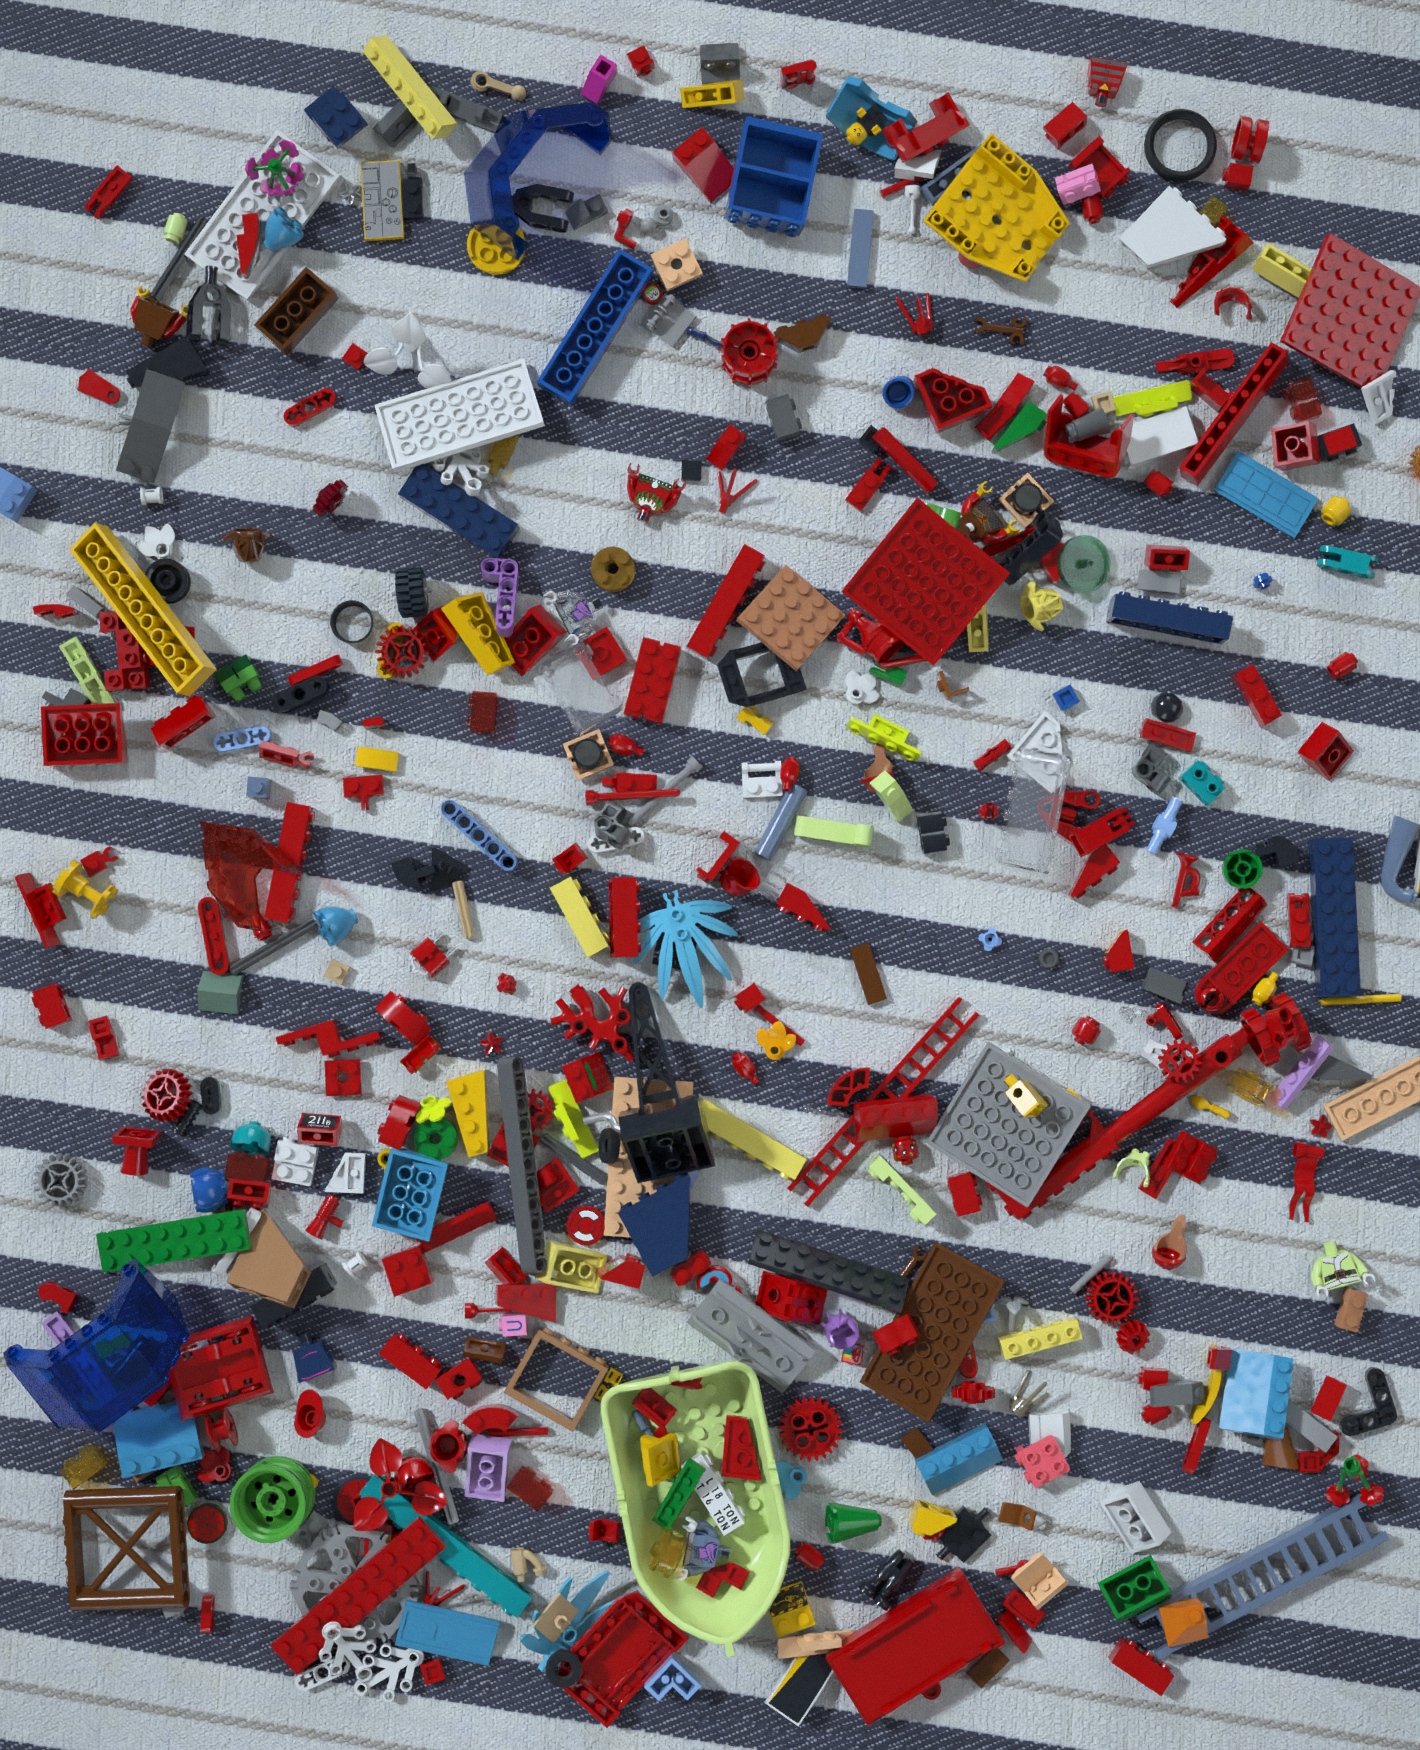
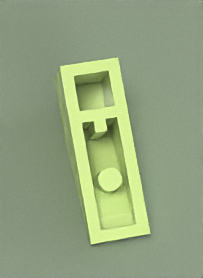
M883 771L870 782L898 823L913 811L901 787L886 771Z

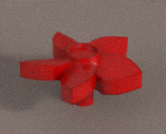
M489 1031L487 1035L488 1040L480 1041L483 1046H487L485 1049L486 1055L491 1053L492 1049L495 1052H501L497 1044L503 1039L502 1037L494 1039L493 1034Z
M1324 1114L1319 1117L1318 1121L1315 1119L1310 1120V1123L1314 1126L1311 1130V1135L1319 1133L1323 1138L1327 1137L1326 1129H1330L1333 1125L1325 1123Z

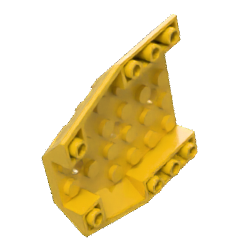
M992 133L988 135L923 220L927 226L968 260L1022 282L1028 280L1037 268L1036 265L1070 224L1037 171ZM962 191H968L971 199L966 200L962 196ZM993 216H997L1000 218V225H996L993 223ZM1023 241H1027L1030 243V250H1025L1023 248Z

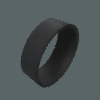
M349 600L342 602L331 614V630L343 642L359 643L365 640L372 632V613L365 604L359 601ZM351 606L364 609L371 619L369 632L357 641L344 639L336 628V620L339 613Z

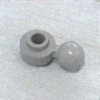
M667 205L658 206L654 211L653 218H644L641 221V230L649 234L655 230L656 225H669L673 218L672 209ZM665 212L667 216L663 217L660 213Z

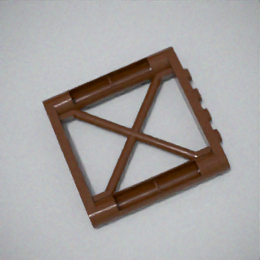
M181 1486L65 1491L63 1496L64 1516L62 1522L65 1526V1564L68 1571L66 1584L69 1587V1603L72 1611L188 1607L190 1587L184 1495ZM155 1507L127 1542L93 1510ZM165 1511H169L173 1583H167L133 1549V1546L158 1516ZM81 1514H86L120 1548V1551L91 1585H85ZM126 1555L160 1587L97 1590Z

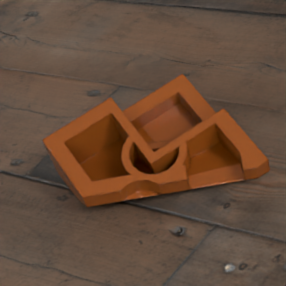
M1285 1426L1283 1439L1276 1441L1264 1438L1263 1442L1265 1445L1261 1461L1263 1465L1298 1470L1299 1466L1287 1426Z

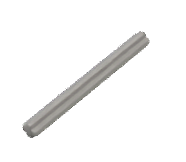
M421 1408L414 1411V1415L429 1464L436 1475L434 1478L435 1483L444 1492L447 1500L446 1506L443 1507L449 1525H452L459 1521L445 1472L440 1464L431 1457L429 1444L433 1433L426 1410Z

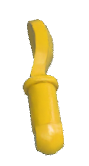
M1195 1095L1191 1098L1192 1105L1197 1109H1209V1112L1220 1115L1225 1119L1231 1116L1229 1110H1225L1214 1103L1211 1105L1202 1096Z

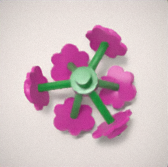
M283 139L279 142L283 152L282 155L276 153L271 148L267 150V153H262L261 158L263 160L261 161V166L256 164L253 157L247 160L245 171L251 180L259 178L258 171L269 170L271 172L270 178L262 180L260 191L267 193L269 196L274 194L278 196L284 194L285 197L292 196L296 192L294 187L298 186V181H302L304 177L302 173L303 167L299 166L298 163H292L288 169L282 166V160L286 155H289L291 158L299 156L295 144ZM282 171L287 173L286 181L281 174ZM275 175H278L284 188L286 189L285 191L282 192L281 183L276 182V180L274 179ZM287 183H292L294 186L289 188Z

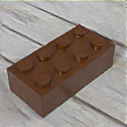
M305 267L254 326L274 346L288 356L339 298L335 291Z

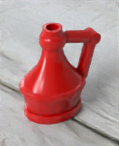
M856 608L849 611L847 617L850 621L837 634V643L843 644L861 655L868 654L879 664L893 657L904 644L901 639L880 622L869 620L861 610ZM854 625L860 630L862 646L847 638Z

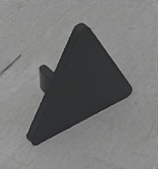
M437 848L432 849V865H437L439 873L434 874L435 878L432 879L433 891H437L470 871V867Z

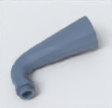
M1394 815L1384 854L1381 883L1384 891L1391 898L1405 901L1408 904H1414L1419 893L1413 889L1404 890L1400 888L1397 884V876L1420 830V825Z

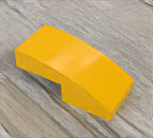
M357 747L355 766L396 772L399 752Z

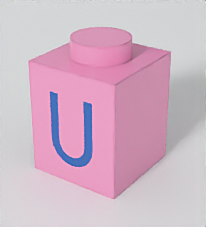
M503 1314L502 1319L498 1321L499 1331L503 1332V1336L528 1334L527 1314Z

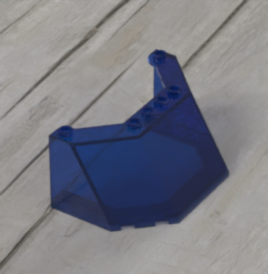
M593 101L512 112L464 172L471 227L517 261L529 247V243L516 234L520 222L513 210L509 177L548 128H564L601 156L612 142L609 113Z
M136 1258L122 1267L121 1278L105 1311L67 1337L51 1350L24 1349L21 1345L15 1344L3 1352L7 1367L58 1429L92 1430L98 1433L103 1431L167 1384L170 1378L168 1373L171 1367H175L181 1355V1345L183 1342H187L190 1333L176 1295Z

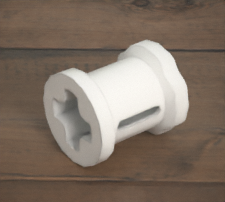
M157 487V489L140 488L142 505L157 502L163 504L162 487Z
M358 1251L354 1258L347 1263L344 1262L342 1265L346 1272L354 1278L356 1276L355 1273L363 1267H368L369 1263Z

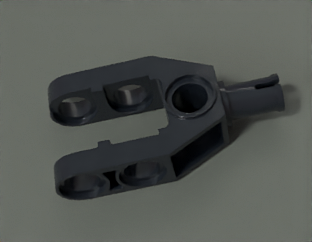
M541 184L516 189L513 195L496 191L494 204L511 207L513 214L528 226L559 233L567 232L569 221L531 211L535 198L551 199L556 203L557 201L573 203L574 192ZM526 200L529 204L522 207L519 205V202Z
M208 265L205 266V283L198 286L188 303L187 341L199 342L202 332L203 306L215 307L218 312L217 326H215L217 346L227 347L230 338L231 306L223 286L217 284L218 267L214 266L213 268V266ZM207 292L212 294L213 301L208 298Z

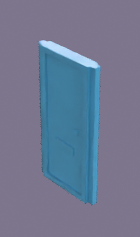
M1238 450L1213 490L1293 539L1300 531L1318 500L1316 496Z
M406 1600L395 1645L488 1666L500 1620Z

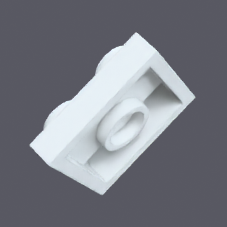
M283 1137V1140H278L271 1179L312 1186L319 1147L314 1146V1144L296 1143L294 1138Z

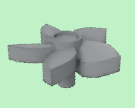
M346 182L345 187L347 191L342 192L340 196L348 198V204L351 206L354 199L357 201L362 200V196L359 194L361 185L352 187L351 184Z

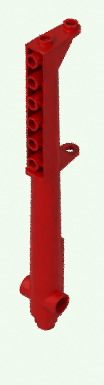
M1243 1028L1237 1030L1231 1036L1224 1034L1199 1053L1202 1055V1059L1198 1061H1201L1203 1065L1197 1067L1200 1071L1199 1074L1193 1073L1195 1079L1192 1080L1188 1077L1187 1083L1183 1079L1176 1083L1175 1078L1169 1081L1168 1077L1162 1080V1085L1105 1128H1103L1089 1109L1087 1114L1091 1121L1088 1137L1055 1163L1028 1208L986 1182L987 1186L992 1192L995 1190L1007 1204L1004 1208L1010 1216L1015 1215L1018 1220L1020 1218L1026 1219L1032 1214L1031 1210L1033 1208L1044 1206L1048 1202V1197L1052 1194L1054 1196L1064 1191V1185L1069 1182L1070 1184L1075 1183L1081 1178L1079 1174L1083 1171H1091L1097 1166L1095 1163L1098 1160L1102 1159L1104 1161L1110 1157L1113 1149L1118 1151V1144L1243 1054L1240 1049L1246 1046L1252 1039ZM1218 1052H1221L1223 1055V1059L1220 1062L1216 1060Z

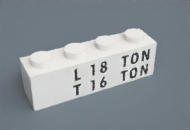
M700 1451L691 1459L703 1466L706 1471L695 1490L725 1536L745 1523L744 1516L746 1514L740 1505L737 1506L733 1501L735 1496L731 1489H726L723 1485L724 1479L719 1471L715 1472L711 1466L714 1464L711 1457ZM686 1461L682 1463L681 1468H683Z

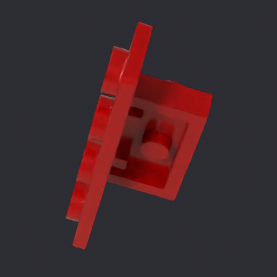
M30 873L15 876L17 886L21 891L45 948L60 945V940L53 926L64 921L67 917L57 895L52 892L54 890L52 883L45 884L37 889Z

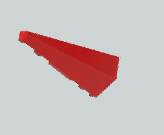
M1221 215L1219 218L1218 228L1226 235L1225 244L1221 247L1198 253L1187 271L1189 273L1184 283L1181 282L1178 286L1180 290L1176 297L1170 300L1176 308L1254 244L1245 232L1236 227L1224 215Z

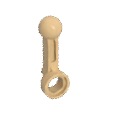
M477 71L471 77L470 83L475 91L483 92L491 88L510 95L515 101H522L526 97V90L523 86H511L491 78L484 71ZM477 76H483L486 79L484 86L476 83Z

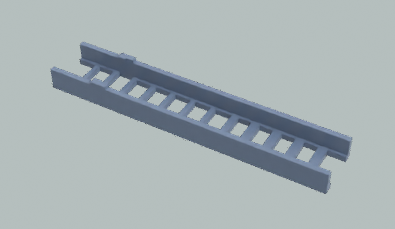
M1361 1493L1350 1498L1349 1504H1342L1340 1507L1334 1506L1191 1582L1171 1590L1172 1597L1135 1616L1142 1623L1156 1615L1163 1628L1158 1607L1177 1603V1600L1189 1594L1192 1599L1198 1598L1196 1594L1209 1588L1222 1612L1221 1615L1210 1621L1205 1613L1207 1634L1389 1540L1386 1531H1380L1370 1537L1357 1511L1367 1505V1503L1360 1501ZM1347 1515H1350L1363 1540L1355 1545H1352L1339 1520ZM1330 1524L1333 1525L1345 1549L1336 1555L1322 1531V1528ZM1313 1533L1327 1557V1560L1319 1564L1316 1563L1304 1539ZM1295 1542L1309 1566V1569L1302 1573L1298 1572L1286 1548ZM1278 1551L1281 1552L1293 1575L1292 1578L1281 1584L1267 1558ZM1261 1560L1275 1584V1587L1265 1592H1262L1249 1567ZM1244 1569L1258 1595L1246 1602L1232 1578V1575ZM1226 1578L1240 1605L1229 1611L1226 1610L1214 1587L1215 1584ZM1166 1643L1153 1651L1157 1658L1161 1659L1190 1643L1168 1647Z

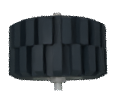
M422 567L397 569L395 573L396 592H392V596H396L401 617L427 616L429 610L428 593H431L432 589L427 588L424 570Z

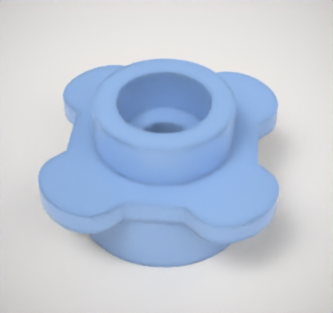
M989 928L988 932L981 933L978 937L979 941H982L986 951H991L994 946H999L1002 943L994 928Z

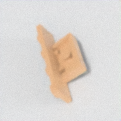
M854 1630L826 1631L823 1633H807L777 1638V1657L782 1659L826 1654L832 1648H841L842 1640L852 1634Z

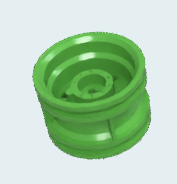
M286 1456L267 1457L253 1465L239 1478L230 1496L231 1517L241 1533L251 1540L260 1543L280 1542L291 1536L307 1519L315 1503L316 1490L314 1489L309 1471L295 1459ZM275 1475H279L281 1477V1481L279 1483L277 1482ZM260 1482L262 1487L255 1486V1483ZM289 1489H295L296 1494L288 1493ZM272 1495H278L279 1498L277 1500L276 1498L273 1499ZM252 1502H256V1509L252 1507ZM287 1509L292 1510L291 1515H288ZM266 1516H272L273 1521L269 1522Z

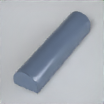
M979 146L921 187L923 196L930 204H933L940 198Z
M791 785V791L785 792L754 853L769 861L773 860L808 791L798 785Z

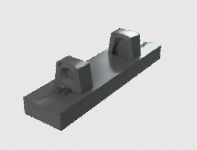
M432 85L430 86V90L452 117L497 134L503 119V113ZM447 99H451L447 107Z

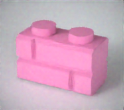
M1093 164L1055 178L1063 205L1073 203L1101 191Z

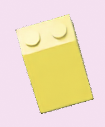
M546 1240L547 1269L543 1274H537L536 1278L546 1284L598 1293L601 1279L595 1272L596 1269L606 1264L608 1255L561 1242Z

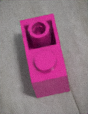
M600 54L588 74L581 95L598 105L618 73L617 64Z

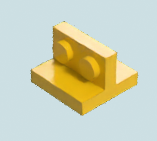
M669 1433L662 1438H656L647 1434L640 1437L643 1469L647 1485L653 1487L681 1471L677 1434Z

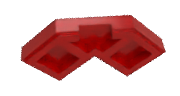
M1331 1431L1337 1436V1439L1326 1453L1319 1447L1318 1451H1298V1471L1300 1473L1321 1472L1325 1465L1339 1453V1431Z
M734 1562L713 1567L703 1573L696 1588L714 1598L723 1580L741 1590L750 1571Z

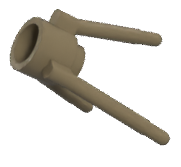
M1030 1370L1026 1371L1015 1394L1010 1399L1012 1404L1009 1407L1019 1417H1022L1024 1413L1027 1414L1033 1407L1049 1396L1048 1393H1045L1030 1404L1047 1385V1382H1043L1027 1399L1022 1396L1018 1398L1030 1374Z

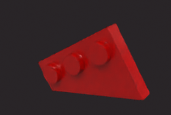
M546 1283L496 1285V1305L556 1323V1285Z
M727 1415L721 1476L761 1481V1472L748 1418Z

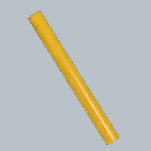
M1401 994L1321 998V1006L1401 1002Z

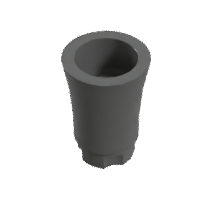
M1101 407L1064 425L1070 443L1110 433L1107 416Z

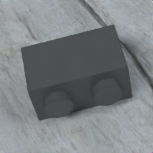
M788 394L767 400L765 406L776 441L780 442L799 436V429H802L800 418H796L794 414L796 410L794 400L790 399Z

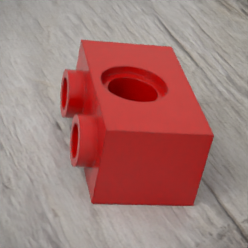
M467 1358L439 1375L435 1380L447 1400L450 1398L456 1400L464 1394L463 1390L468 1387L472 1390L480 1385L483 1375L473 1358ZM462 1375L465 1377L466 1382L458 1384L455 1377Z

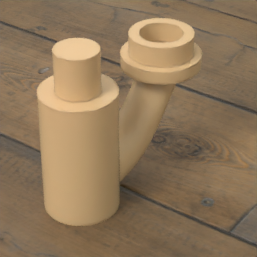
M524 1547L510 1550L514 1575H517L518 1582L526 1581L525 1573L528 1572L526 1559L535 1566L533 1568L535 1576L547 1574L548 1567L543 1566L531 1551L524 1549Z

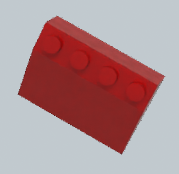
M121 703L41 706L43 766L128 763L127 740Z

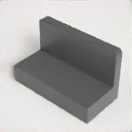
M399 101L378 122L373 130L382 135L387 143L395 148L419 122L405 104Z
M1150 967L1141 989L1174 1003L1181 1004L1184 997L1181 995L1186 982Z

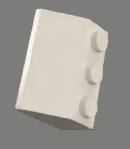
M1140 1481L1122 1487L1100 1502L1131 1554L1160 1545L1171 1533Z

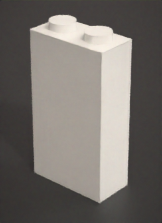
M1185 406L1133 423L1131 441L1123 463L1127 464L1128 469L1195 447L1198 440L1187 407Z

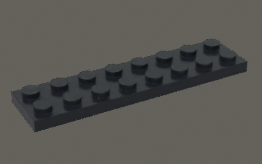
M762 1230L757 1232L748 1262L750 1265L898 1313L902 1312L910 1278Z

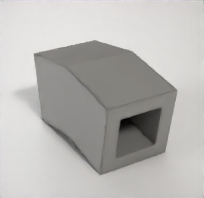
M320 710L317 722L327 725L336 732L343 722L333 714Z

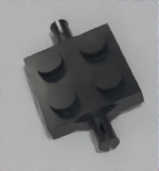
M963 1505L955 1513L957 1517L956 1523L946 1527L945 1533L939 1537L944 1547L936 1554L937 1557L942 1561L951 1553L964 1563L991 1536V1533L984 1527L982 1522L990 1512L984 1507L975 1515Z

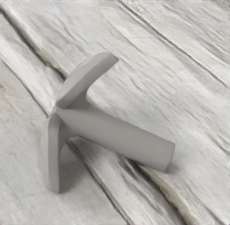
M1015 1296L1013 1299L1010 1297L1000 1298L994 1304H1006L1008 1309V1329L1015 1330L1016 1315L1020 1311L1021 1304H1029V1302Z

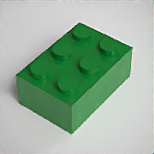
M1151 1555L1098 1582V1586L1118 1624L1172 1597L1171 1591Z

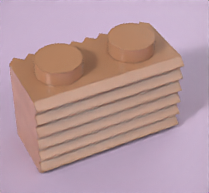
M1344 1287L1334 1325L1356 1333L1359 1332L1358 1328H1360L1359 1325L1361 1324L1360 1321L1362 1320L1361 1317L1363 1316L1362 1313L1364 1312L1363 1309H1365L1364 1305H1366L1365 1301H1367L1368 1294Z

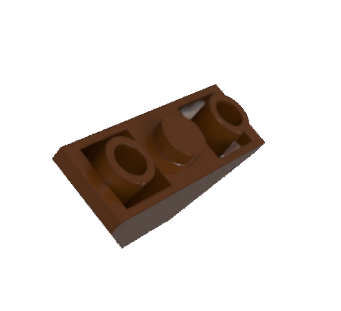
M821 314L815 316L814 320L811 321L800 320L791 327H787V325L780 326L773 332V336L778 337V343L797 353L818 347L830 325L831 317L830 315L825 316Z

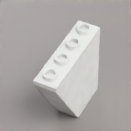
M1168 186L1119 238V243L1147 269L1221 247L1226 242L1225 233L1218 227L1215 229L1210 224L1211 220L1205 214L1201 216L1196 211L1197 207L1191 201L1186 202L1182 198L1183 194L1175 187L1172 189Z

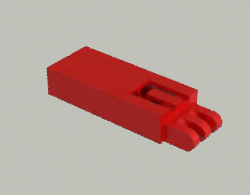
M1127 807L1120 810L1117 808L1069 835L1080 857L1087 855L1131 830L1130 827L1136 823L1134 820L1127 823L1126 820L1132 817L1130 813L1126 816L1122 814L1128 810ZM1112 820H1113L1114 822L1110 824L1111 827H1112V828L1117 827V828L1114 829V830H1112V829L1110 828L1109 824H1108V822H1110V821H1112Z

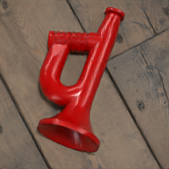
M1176 852L1181 867L1171 906L1179 908L1178 905L1181 897L1199 896L1200 873L1196 868L1190 867L1195 861L1199 860V857ZM1192 875L1190 889H1184L1186 877Z

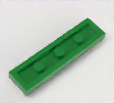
M689 1458L654 1515L652 1521L667 1532L672 1528L706 1471L703 1466Z

